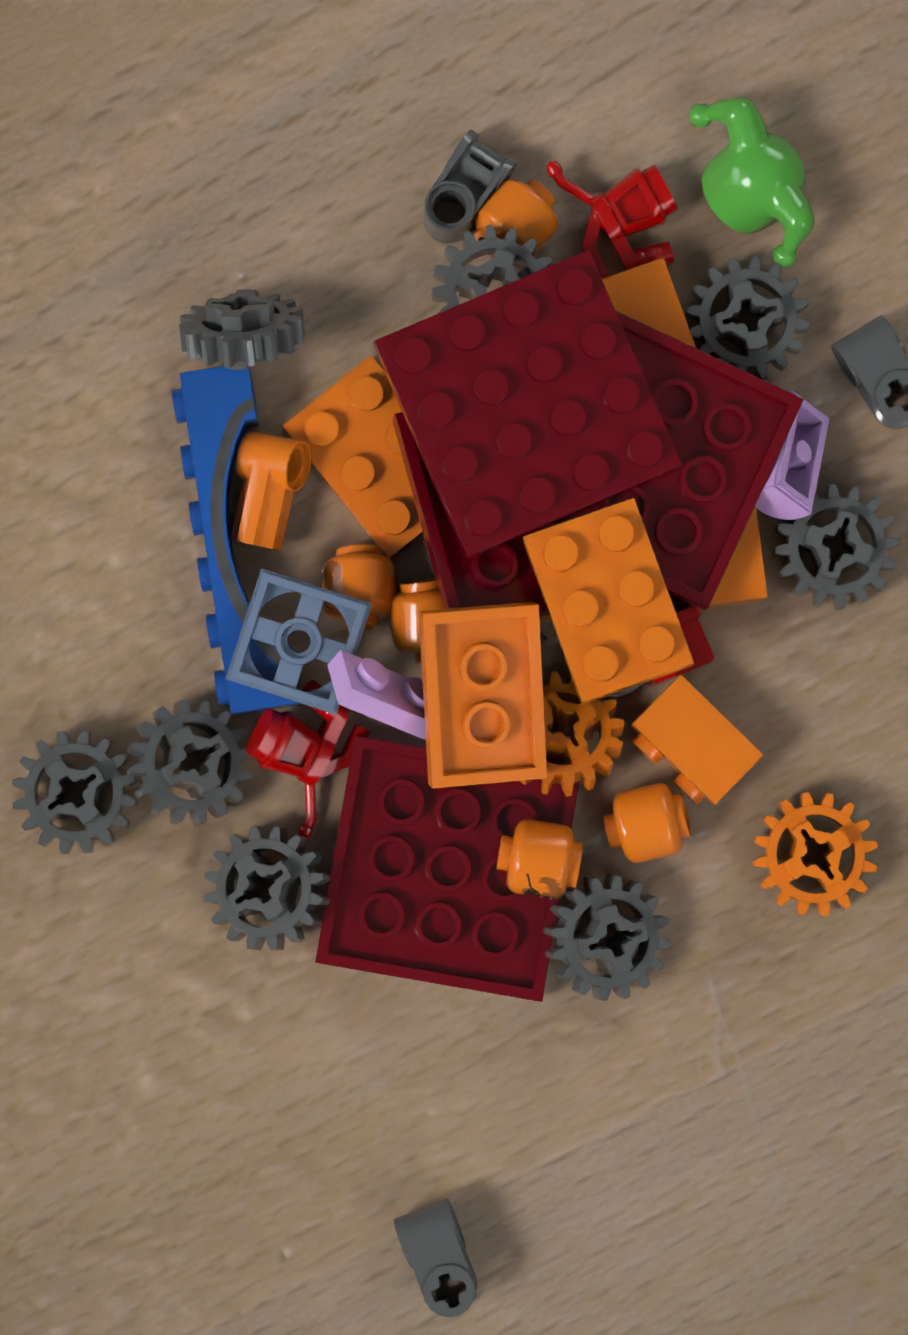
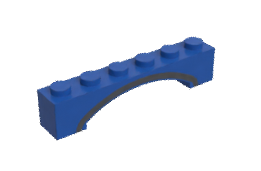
M221 366L180 373L182 388L172 390V399L177 424L187 422L190 444L180 446L185 479L195 478L199 501L189 502V512L194 536L204 534L207 557L197 558L202 592L212 591L215 613L206 615V625L211 649L221 647L224 670L214 671L219 705L229 704L230 712L234 716L263 712L269 708L276 710L302 706L301 703L225 679L250 604L241 584L235 563L230 533L229 503L231 482L240 443L245 437L248 428L260 426L251 369L248 366L245 370H231ZM251 639L249 650L254 666L264 679L273 682L281 659L276 646ZM298 682L297 687H296L297 690H300V689H299V682Z

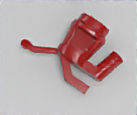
M556 160L550 161L546 165L549 176L554 179L560 188L592 207L581 248L583 252L590 250L601 278L606 277L610 273L595 246L600 229L606 232L626 271L664 258L666 265L674 263L670 241L632 250L626 239V236L663 225L666 222L667 216L678 211V207L655 165L643 171L638 168L634 169L604 195L600 193L596 196L566 179L562 173L561 165Z
M311 680L301 691L308 692L322 686L315 680ZM341 705L337 715L312 707L323 718L318 732L289 711L280 713L272 708L266 709L257 721L247 743V755L256 759L261 768L295 776L299 781L305 783L306 818L304 823L300 824L297 835L304 836L307 839L311 837L314 831L313 826L317 817L315 784L319 782L320 778L349 767L354 736L367 738L370 733L369 730L355 724L341 753L333 755L336 742L349 716V710Z

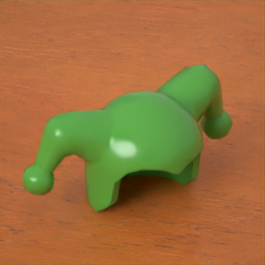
M748 97L725 99L711 105L706 103L693 105L689 112V119L693 126L707 127L712 121L721 122L727 126L730 141L729 145L719 152L705 166L703 171V193L710 208L723 223L731 229L744 234L757 233L779 220L784 229L782 244L773 250L772 256L775 263H778L781 267H790L797 260L796 250L815 225L811 205L803 192L805 171L798 151L783 137L767 131L759 110Z

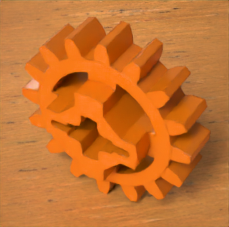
M551 672L549 685L543 686L547 778L540 779L542 780L541 792L547 795L552 789L553 784H561L565 796H572L574 783L578 781L589 791L594 789L596 782L595 771L600 775L610 776L614 764L611 758H620L623 742L617 738L623 734L624 720L612 718L617 708L615 699L603 702L597 699L582 705L573 679L571 678L569 684L561 683L558 672ZM552 728L554 730L557 729L558 732L551 734ZM598 731L599 744L590 755L587 751L588 743L586 741L592 739L593 733ZM571 733V740L566 738L565 735ZM522 780L520 782L526 785L532 780Z
M809 792L800 793V807L796 809L786 799L778 802L783 816L778 820L775 817L764 815L761 820L770 829L768 836H755L752 841L757 846L765 848L764 856L752 860L753 867L767 868L769 874L759 883L760 887L767 889L776 885L780 891L774 903L783 906L793 898L796 900V914L799 915L806 914L810 903H815L820 916H829V902L833 900L843 909L851 907L847 892L852 889L860 893H866L868 888L859 877L862 872H876L877 870L875 864L865 860V852L878 848L876 841H863L861 833L870 825L868 819L853 823L850 816L855 805L847 802L836 810L833 808L834 798L831 793H824L819 805H814ZM805 816H823L836 822L839 827L832 829L828 833L814 830ZM786 829V833L791 839L787 858L778 863L777 846L782 833ZM805 838H808L813 844L824 843L828 851L821 856L824 870H820L816 864H803L801 857L808 852L804 844L806 842ZM851 846V865L843 879V875L838 869L842 851ZM802 875L815 878L824 892L807 893L795 888L789 882L796 880Z

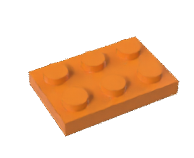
M370 355L282 425V427L291 439L305 441L309 445L312 459L311 464L377 546L381 548L382 552L392 559L421 536L423 531L392 422L395 413H400L402 410L386 373Z
M634 498L523 536L526 551L582 705L693 666L694 662Z
M523 602L419 611L428 785L432 788L547 778L539 604Z

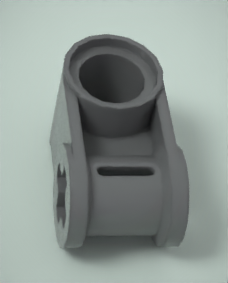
M472 129L460 141L443 172L428 191L425 198L424 226L427 233L434 240L441 243L461 241L463 233L471 231L475 225V216L489 196L497 191L503 181L511 178L519 163L512 156L507 159L503 158L479 142V134ZM452 201L463 208L465 215L456 223H444L435 216L434 208L442 202Z
M880 315L833 343L831 348L843 372L859 390L875 418L882 425L890 429H903L908 427V405L905 412L900 405L890 408L886 403L891 395L892 388L899 395L908 392V357L896 332L889 322Z
M444 1199L395 1218L394 1226L401 1247L410 1267L414 1270L424 1300L430 1310L437 1315L448 1318L459 1316L467 1311L476 1296L478 1285L476 1275L465 1249L466 1244L460 1225L449 1199ZM449 1273L452 1281L463 1280L466 1286L461 1289L458 1295V1302H452L449 1295L438 1296L436 1289L440 1287L443 1281V1274Z

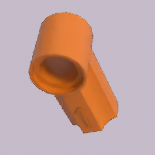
M250 431L245 435L237 453V473L240 479L243 480L231 540L282 550L294 492L299 491L304 486L311 468V450L305 441L258 431Z

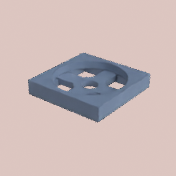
M261 568L225 679L337 715L340 705L337 702L332 680L321 688L303 692L296 689L303 665L311 662L313 659L329 663L340 650L356 656L372 604ZM293 592L301 594L293 619L281 624L259 617L260 610L273 599ZM324 601L333 604L342 614L349 631L346 644L322 637L319 629L316 627ZM296 630H302L310 637L309 648L302 653L291 651L287 644L289 635ZM251 639L276 646L281 659L273 682L264 679L254 666L249 650Z

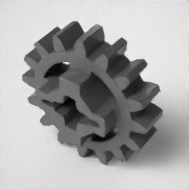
M488 225L486 226L484 240L477 241L475 236L467 231L463 233L464 249L462 251L451 245L445 248L444 256L451 265H436L433 277L445 283V285L432 289V301L446 302V306L438 312L441 313L460 304L456 292H459V296L471 300L487 293L486 287L490 286L492 280L501 281L503 283L502 286L518 280L519 277L513 267L514 261L519 263L527 274L530 275L551 266L552 260L549 256L539 259L533 257L537 241L534 238L527 241L523 246L515 243L517 238V229L511 227L506 233L505 238L499 239L496 238L493 226ZM494 254L492 260L478 267L468 264L478 257Z
M753 256L748 268L742 270L735 257L729 259L727 274L724 276L712 267L706 274L711 287L707 288L696 284L691 293L696 300L701 302V305L688 306L685 311V317L698 321V325L690 329L693 341L702 340L704 345L700 348L701 351L745 372L753 369L756 377L765 380L768 376L767 365L770 363L782 372L789 365L783 352L787 351L798 355L803 347V344L793 337L794 334L806 333L810 328V322L797 318V314L805 310L809 305L808 300L804 298L793 299L791 295L799 283L798 280L793 278L785 283L778 280L777 278L781 271V265L778 263L773 265L768 273L760 271V260L756 256ZM752 284L767 289L776 298L767 299L753 291ZM727 289L728 308L724 312L716 313L715 316L709 317L712 302L722 291ZM741 308H746L750 316L759 315V317H762L758 320L753 332H748L745 324L730 323L737 318ZM785 322L780 341L768 351L766 338L768 328ZM726 339L739 346L743 356L728 351L718 341Z
M237 290L236 293L229 294V296L220 299H207L205 306L193 305L190 307L191 314L180 316L179 332L182 352H187L188 359L190 360L203 358V365L206 366L221 361L224 362V366L227 369L245 370L248 366H255L257 362L263 360L277 361L278 353L292 354L295 352L294 345L304 343L305 329L302 307H296L295 300L293 299L281 301L279 294L260 298L257 290Z
M830 484L826 489L825 499L820 500L819 496L815 493L811 515L793 519L792 525L778 524L775 532L787 538L786 544L773 549V556L787 557L788 565L778 574L780 578L792 575L796 577L798 582L792 591L795 596L800 595L807 589L814 592L812 597V606L818 608L821 606L826 596L832 597L835 609L842 610L845 608L847 595L849 594L860 605L868 600L865 590L866 585L878 591L885 587L886 583L878 574L879 571H892L896 568L897 562L886 557L885 554L886 550L893 549L899 545V539L885 537L884 530L894 520L892 516L877 519L874 515L880 503L877 498L872 499L865 505L859 503L860 488L853 487L845 498L839 497L836 484ZM836 510L831 523L822 528L814 525H805L812 516L820 512ZM858 519L867 527L873 545L863 542L856 528ZM843 525L841 545L849 549V554H843L837 558L828 571L831 561L829 559L830 549L822 545V541L830 540ZM798 547L800 550L809 552L816 566L814 576L804 567L800 559ZM850 566L857 569H866L865 573L856 581L835 585L842 570Z
M184 699L174 704L173 716L164 706L154 711L153 717L157 726L144 721L136 728L139 735L145 741L134 742L128 746L127 752L139 757V763L126 771L127 776L141 777L143 785L134 792L136 798L150 794L155 799L149 811L152 815L168 808L170 809V824L177 825L183 821L186 813H189L193 825L197 826L206 822L207 809L217 819L228 813L223 800L234 804L242 800L244 795L235 785L236 783H245L251 780L253 775L248 770L241 768V762L250 756L247 755L246 748L239 749L236 742L243 737L246 731L244 728L229 731L226 724L231 713L227 710L213 718L209 716L210 702L203 701L199 703L194 712H191L187 700ZM188 726L200 728L209 733L212 738L208 739L193 735ZM159 743L164 753L160 769L156 771L155 751ZM203 751H207V756L200 759L199 764L187 772L183 770L176 775L172 774V770L180 766V762L187 756L192 754L198 755ZM224 755L225 771L221 781L217 775L220 756ZM172 786L187 790L190 797L197 800L180 798L167 790V788Z
M81 730L77 743H71L67 732L60 731L57 732V746L54 748L43 740L36 742L38 752L41 755L37 761L22 757L20 763L29 770L27 778L13 779L12 785L19 789H24L25 798H21L12 804L13 809L28 810L30 813V817L21 826L24 831L33 830L37 827L43 830L39 837V845L46 847L57 838L60 839V853L70 854L74 841H79L83 852L88 854L94 850L93 838L99 837L107 845L115 842L110 830L113 824L124 828L129 827L130 821L121 812L124 806H137L138 800L126 795L125 787L135 784L138 780L137 777L122 775L120 771L129 760L126 754H120L113 758L108 755L112 745L111 740L104 738L96 747L91 746V733ZM69 754H85L99 762L86 770L74 769L64 756ZM45 771L51 779L48 797L39 803L38 787ZM68 779L78 783L93 780L87 784L88 788L82 793L86 801L83 806L75 802L59 804L63 801L62 797L69 792L65 784ZM112 781L113 799L105 815L100 806L102 788ZM65 814L77 816L87 829L68 831L59 828L52 822L60 819Z
M253 826L250 829V841L242 835H231L229 838L234 850L231 853L216 850L213 854L216 860L222 864L220 871L205 873L206 879L216 883V891L205 895L204 900L205 902L219 904L221 909L212 917V922L218 925L231 924L226 937L230 941L239 942L247 935V949L261 950L266 939L270 950H284L285 935L292 942L301 943L304 941L305 937L301 926L306 924L318 927L321 921L313 913L315 905H329L330 902L329 898L318 894V886L331 881L330 875L315 872L314 867L322 860V854L314 851L304 854L303 851L308 839L301 835H295L287 842L288 832L286 828L274 826L268 838L264 827ZM276 850L286 855L289 859L272 865L267 857L262 856L261 851ZM237 872H239L237 886L234 892V882ZM263 878L276 879L274 880L275 884L269 888L271 899L259 898L260 893L266 888ZM301 884V895L299 902L296 905L295 900L297 896V891L299 885ZM261 911L267 920L273 922L274 926H257L246 919V917Z
M607 874L603 886L597 877H584L585 892H581L577 888L567 887L565 894L570 903L566 907L552 904L550 908L553 914L560 918L558 926L544 927V933L555 937L557 945L545 951L546 957L563 961L556 970L555 975L565 981L575 977L572 985L573 991L585 995L592 987L593 998L601 1001L608 1000L611 988L616 996L623 999L630 998L629 983L631 982L647 988L650 985L649 979L645 974L648 967L662 970L664 967L661 960L655 957L656 950L669 948L671 941L658 937V929L669 924L668 917L652 914L660 900L656 896L649 894L639 898L643 884L629 880L622 888L621 876ZM611 899H617L625 903L635 916H620L617 905H613ZM583 913L584 917L576 932H574L577 921ZM607 927L620 930L615 932V936L607 939L608 948L594 944L607 935ZM638 944H639V948H638V950H637V953H636V955L634 956V958L631 960V957L633 956V954H634V952H635V950H636V948H637V946H638ZM595 958L598 969H601L604 975H596L588 971L579 959Z

